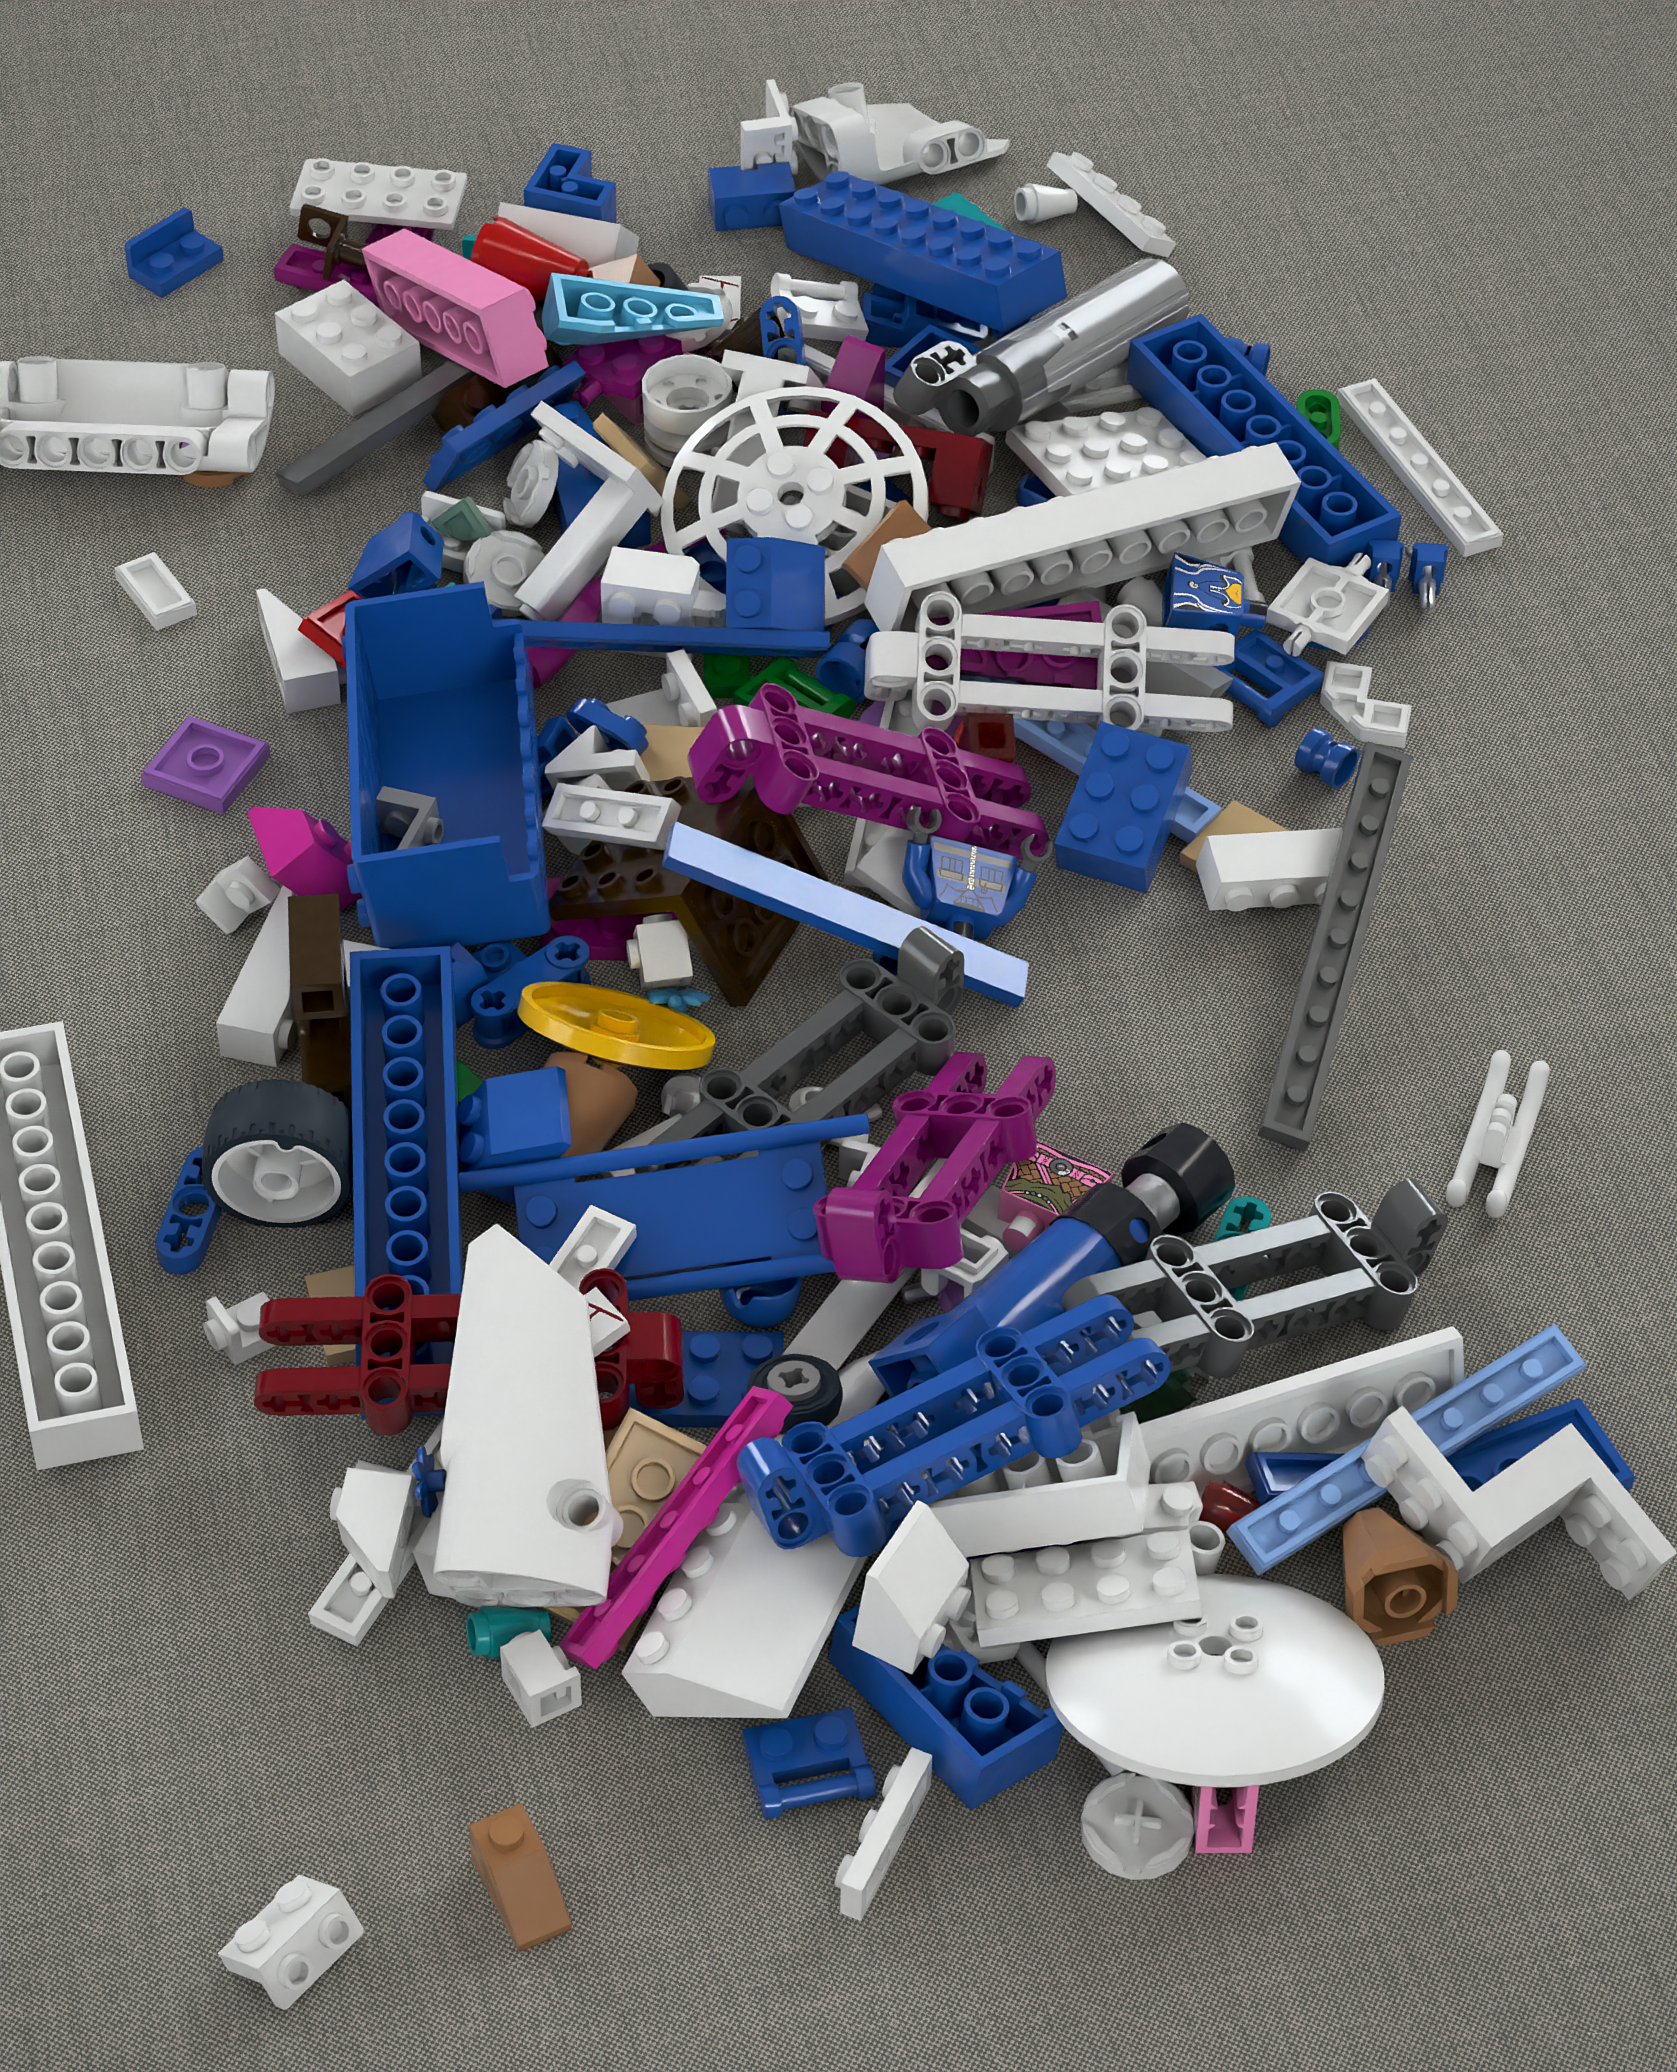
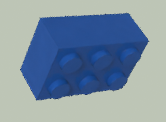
M1101 721L1054 842L1058 868L1148 893L1193 772L1191 746Z

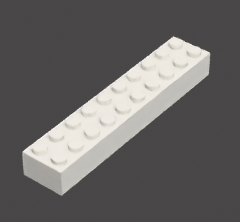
M1275 442L1259 447L1250 446L1240 452L1221 457L1211 456L1202 462L1182 467L1173 466L1163 472L1144 477L1134 476L1125 482L1106 487L1096 486L1086 492L1067 497L1057 496L1047 502L1033 506L1015 507L1006 513L987 518L977 517L964 524L948 528H935L925 534L906 539L896 538L880 547L864 604L880 631L915 632V622L921 604L926 596L933 592L944 591L955 596L961 604L962 613L965 614L1016 610L1064 597L1080 589L1088 587L1097 588L1167 569L1170 566L1174 552L1201 560L1275 540L1279 536L1301 481ZM931 611L927 614L929 619L947 617L946 614L940 611Z
M63 1021L0 1032V1264L27 1423L37 1470L144 1450Z

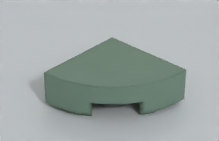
M471 496L463 498L431 522L443 535L461 541L475 542L481 537L486 538L490 536L493 532Z

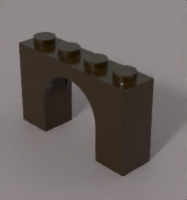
M339 893L289 896L290 990L294 1021H300L302 1082L331 1093L340 1102L342 1101L344 1106L352 1113L351 1012Z

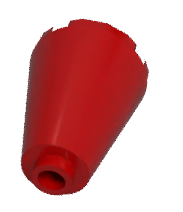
M500 216L492 217L495 221L493 224L485 222L481 227L470 257V261L526 287L531 293L534 302H545L551 273L593 278V273L589 270L586 260Z

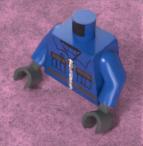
M913 808L906 817L907 826L914 834L913 840L907 841L902 881L914 904L920 908L921 920L971 940H986L994 927H1005L1025 906L1038 876L1034 870L1037 863L1045 861L1052 854V842L1048 841L1041 857H1036L1032 855L1029 849L1035 834L1025 838L1020 847L1021 856L1024 860L1022 865L1019 866L1016 865V856L931 835L927 841L928 833H933L940 827L942 822L941 814L938 809H931L928 816V825L924 828L919 822L921 808Z

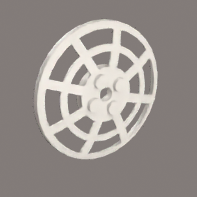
M808 386L778 388L754 394L729 405L709 418L691 435L676 456L666 478L662 495L664 502L661 505V527L668 554L685 556L682 549L706 537L718 556L726 562L727 542L721 536L719 530L743 521L746 529L753 537H775L818 545L838 525H841L857 534L844 548L826 558L825 626L837 623L867 608L864 604L867 592L862 587L849 595L837 599L829 574L843 567L841 564L882 520L886 504L884 477L911 474L913 482V509L927 523L929 514L928 488L922 463L911 440L898 424L879 408L856 396L833 389ZM813 399L838 403L827 419L803 414L782 415L773 418L768 406L770 403L782 400ZM751 410L756 424L745 428L733 436L719 449L715 456L694 452L698 445L715 429L735 416ZM856 410L874 418L886 428L899 444L904 456L878 460L868 444L851 429L845 427V424ZM808 427L819 429L808 447H784L777 429ZM761 436L766 453L757 458L749 467L728 461L729 457L739 447L752 438ZM839 437L854 448L864 463L838 469L825 453L835 438ZM683 468L703 472L705 474L699 491L698 512L700 520L676 532L673 521V498L678 477ZM717 477L739 483L737 491L738 503L713 513L712 494ZM871 480L872 498L867 517H864L846 508L845 486ZM796 490L804 494L803 499L795 505L789 506L780 502L782 495L788 491ZM700 577V590L716 592V594L721 593Z

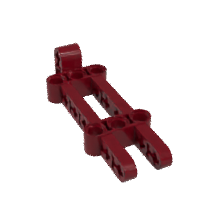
M601 1268L586 1274L580 1282L579 1292L585 1295L596 1287L608 1300L613 1301L611 1304L628 1321L631 1329L630 1332L610 1346L613 1347L611 1350L604 1351L594 1358L598 1394L604 1392L613 1394L609 1398L599 1399L602 1429H614L621 1425L629 1410V1384H635L636 1399L644 1407L662 1410L681 1404L684 1399V1342L680 1319L675 1315L665 1312L630 1313L625 1279L620 1273L612 1269ZM384 1274L371 1280L366 1286L364 1296L280 1298L265 1302L260 1307L258 1335L262 1340L278 1346L362 1344L361 1366L267 1369L256 1376L255 1407L265 1414L274 1416L365 1414L366 1423L370 1429L386 1436L399 1434L404 1431L412 1422L414 1413L445 1412L452 1364L416 1365V1343L455 1342L462 1294L412 1295L411 1285L405 1278L395 1274ZM387 1306H400L390 1311L382 1310ZM385 1352H398L391 1357H380ZM382 1399H396L389 1404H377Z

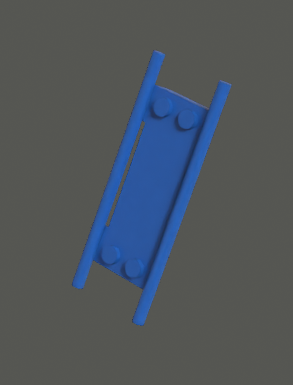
M865 1113L459 1173V1185L462 1193L513 1186L519 1241L547 1265L551 1263L590 1205L635 1224L637 1237L614 1269L625 1279L628 1302L836 1272L834 1263L822 1256L813 1212L814 1203L827 1195L820 1141L870 1134L868 1114ZM758 1150L759 1155L577 1183L575 1178L583 1175Z

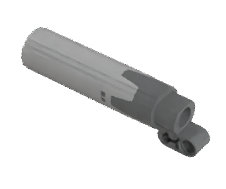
M1152 257L1137 260L972 355L961 344L954 341H944L916 356L893 390L894 401L905 412L914 415L924 414L937 406L941 419L948 429L955 434L975 437L985 430L996 432L1010 430L1128 360L1131 340L1186 320L1189 312V294H1187L1185 283L1177 271L1163 260L1152 259Z

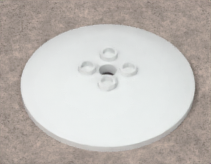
M1212 1573L1196 1575L1203 1617L1054 1637L1047 1654L1045 1681L1050 1705L1058 1720L1073 1737L1092 1752L1113 1764L1138 1774L1178 1784L1204 1787H1246L1285 1781L1321 1769L1342 1758L1368 1735L1379 1717L1384 1699V1670L1381 1658L1368 1635L1353 1620L1329 1603L1296 1588L1273 1581L1239 1575ZM1209 1654H1219L1221 1656H1212Z

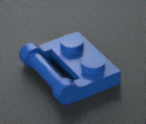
M1254 629L1234 644V661L1232 663L1213 666L1233 678L1232 684L1225 692L1256 712L1258 719L1270 728L1279 724L1287 711L1321 688L1324 677L1323 672L1299 656H1292L1293 652L1290 655L1287 654L1281 644L1258 629ZM1236 670L1273 696L1269 699L1230 672Z
M852 1707L742 1729V1742L764 1820L781 1817L782 1810L855 1795L858 1800L876 1797L873 1772L870 1764L867 1762ZM849 1770V1774L780 1788H777L776 1785L788 1781Z

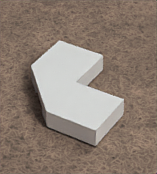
M1327 661L1320 704L1358 741H1369L1380 745L1405 748L1412 706L1367 699L1372 668Z

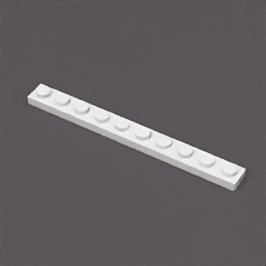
M590 1205L549 1266L579 1291L581 1280L589 1272L601 1268L612 1270L616 1268L637 1237L636 1225ZM444 1417L424 1445L427 1455H434V1470L444 1469L440 1451ZM416 1458L404 1474L412 1476L414 1487L419 1483L412 1472V1465L417 1462ZM444 1491L436 1492L438 1504L444 1495ZM417 1499L418 1505L398 1586L416 1561L413 1551L431 1517L426 1518L423 1515L420 1499ZM349 1553L309 1611L310 1623L358 1647L390 1598L382 1596L351 1553Z

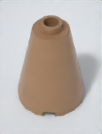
M561 1051L553 1053L543 1066V1068L558 1066L566 1071L572 1145L560 1158L601 1152L635 1109L637 1102L635 1100L638 1096V1090L626 1075L605 1062L601 1070L585 1063L588 1056L578 1052ZM581 1176L575 1177L576 1182L580 1179Z

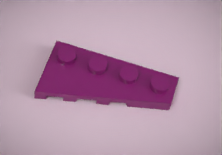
M1099 601L979 613L980 615L1102 623ZM948 617L929 619L933 624L939 626L950 623ZM961 649L960 675L1009 680L1050 687L1097 690L1098 658ZM930 655L925 658L928 666L934 670L939 671L948 668L947 662L941 656Z

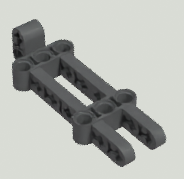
M919 926L912 930L902 942L898 953V975L896 976L869 959L859 958L846 962L840 968L839 994L739 1073L724 1067L714 1068L706 1072L701 1077L699 1083L700 1104L648 1145L863 1114L915 1071L924 1075L936 1076L948 1059L955 1053L956 1025L950 1015L955 1011L963 996L964 953L927 927ZM861 1032H864L879 1043V1045L794 1113L776 1101ZM830 1140L820 1141V1146L823 1147ZM758 1150L739 1153L740 1156L736 1159L759 1156ZM703 1158L634 1168L635 1174L693 1166Z
M1406 1179L1399 1182L1385 1194L1373 1221H1370L1349 1197L1333 1191L1323 1192L1315 1199L1309 1216L1306 1218L1193 1248L1187 1241L1177 1236L1160 1235L1153 1239L1144 1261L1078 1280L1064 1293L1061 1306L1067 1312L1095 1297L1112 1295L1119 1299L1132 1316L1153 1310L1163 1323L1132 1331L1129 1338L1123 1344L1140 1337L1150 1338L1156 1342L1171 1362L1170 1373L1196 1365L1200 1370L1212 1377L1230 1378L1237 1373L1247 1350L1359 1318L1378 1330L1390 1331L1398 1328L1417 1290V1277L1430 1264L1447 1227L1448 1217L1419 1182L1414 1179ZM1318 1265L1327 1276L1238 1302L1227 1291L1231 1288ZM1117 1374L1116 1377L1121 1381V1377Z

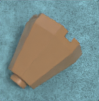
M1377 1507L1358 1511L1342 1526L1345 1615L1353 1620L1362 1630L1369 1633L1372 1641L1381 1646L1426 1637L1436 1627L1432 1619L1441 1610H1443L1447 1617L1457 1607L1459 1573L1452 1560L1395 1516Z

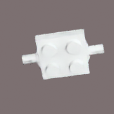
M1357 553L1348 566L1344 568L1327 565L1309 557L1270 604L1267 610L1266 622L1292 633L1283 644L1287 654L1290 655L1293 651L1292 656H1298L1307 643L1313 641L1346 655L1388 602L1389 589L1371 583L1362 576L1372 564L1366 554L1362 558V553Z

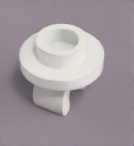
M681 1073L671 1077L662 1089V1112L670 1117L680 1113L683 1117L699 1105V1083L701 1078L690 1073Z

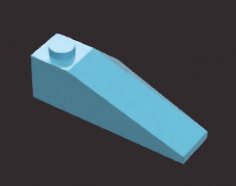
M551 273L541 315L546 340L554 341L560 345L579 344L587 346L719 327L723 325L724 321L719 295Z

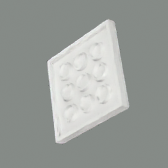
M1143 407L1138 409V411L1123 413L1104 412L1099 416L1083 418L1070 416L1063 420L1051 422L1030 421L1026 425H1018L1007 430L1005 443L1056 496L1063 497L1083 493L1096 486L1106 487L1125 482L1134 476L1144 477L1163 472L1173 466L1182 467L1207 459L1159 410L1150 407Z

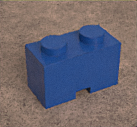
M789 162L757 164V169L743 171L741 166L708 168L709 206L715 231L783 226L779 203L793 197L796 192Z

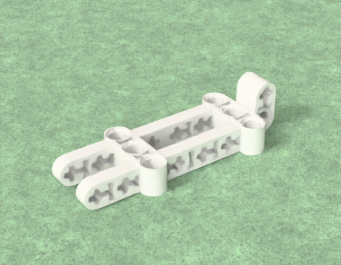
M938 591L929 594L923 600L916 618L915 632L880 631L870 636L866 648L864 695L869 699L877 701H898L906 696L908 689L912 690V718L920 730L929 726L944 731L951 724L954 715L1096 724V730H1098L1101 721L1113 724L1109 717L1110 713L1120 712L1130 720L1131 726L1127 729L1138 731L1141 727L1222 732L1233 728V703L1231 701L1221 698L1145 693L1146 661L1208 666L1227 665L1234 661L1235 636L1221 631L1147 626L1146 618L1142 611L1129 604H1122L1112 608L1103 623L962 613L961 604L955 596L948 592ZM931 611L943 612L949 618L950 623L943 626L935 625L929 620L927 614ZM1121 623L1128 626L1133 633V637L1127 639L1120 638L1114 633L1112 625ZM961 649L1098 658L1097 690L961 681ZM930 655L941 656L947 662L948 668L939 671L934 670L928 666L925 658ZM1111 669H1125L1129 672L1132 681L1129 683L1116 681L1111 675ZM932 699L938 700L945 706L946 713L937 716L930 714L925 709L924 702Z

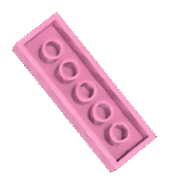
M402 229L362 248L381 311L419 341V343L504 388L549 367L545 355L547 342L542 331L537 327L533 314L536 308L535 302L526 287L510 281L406 229Z

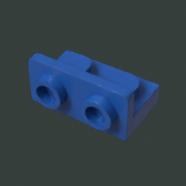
M186 207L130 239L124 245L128 277L161 298L224 260L222 246L194 229L192 211Z

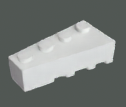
M1135 1411L1116 1416L1118 1426L1095 1433L1091 1432L1090 1425L1081 1427L1082 1442L1077 1450L1070 1455L1050 1459L1042 1457L1036 1451H1033L928 1504V1506L964 1558L999 1552L1012 1553L1021 1549L1055 1544L1068 1545L1076 1541L1104 1537H1123L1128 1534L1143 1532L1151 1462ZM927 1474L922 1475L924 1479L928 1477Z

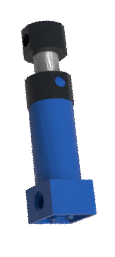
M1179 1123L1163 1128L1125 1161L1121 1172L1123 1187L1113 1183H1097L1053 1219L1046 1230L951 1311L915 1321L868 1361L869 1365L889 1396L893 1398L978 1356L975 1349L976 1341L989 1329L1009 1326L1024 1333L1064 1313L1065 1310L1061 1306V1300L1066 1290L1072 1284L1090 1275L1144 1261L1153 1239L1164 1235L1163 1233L1179 1236L1193 1232L1232 1197L1235 1189L1234 1170L1225 1152L1213 1138L1192 1125ZM1060 1342L1057 1344V1350L1061 1348ZM965 1389L960 1392L961 1398L965 1396ZM917 1413L912 1416L913 1422L917 1420Z

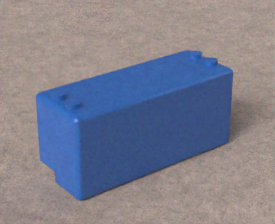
M484 581L355 600L347 603L345 606V636H341L342 652L347 674L351 855L353 864L347 865V873L351 893H361L363 897L362 899H357V912L361 928L371 927L375 945L388 949L451 947L456 942L465 947L546 934L550 930L544 828L541 826L543 814L534 688L521 622L518 619L492 620ZM386 786L435 797L439 818L444 821V833L440 844L397 850L403 838L383 833L381 830L376 798L382 787Z

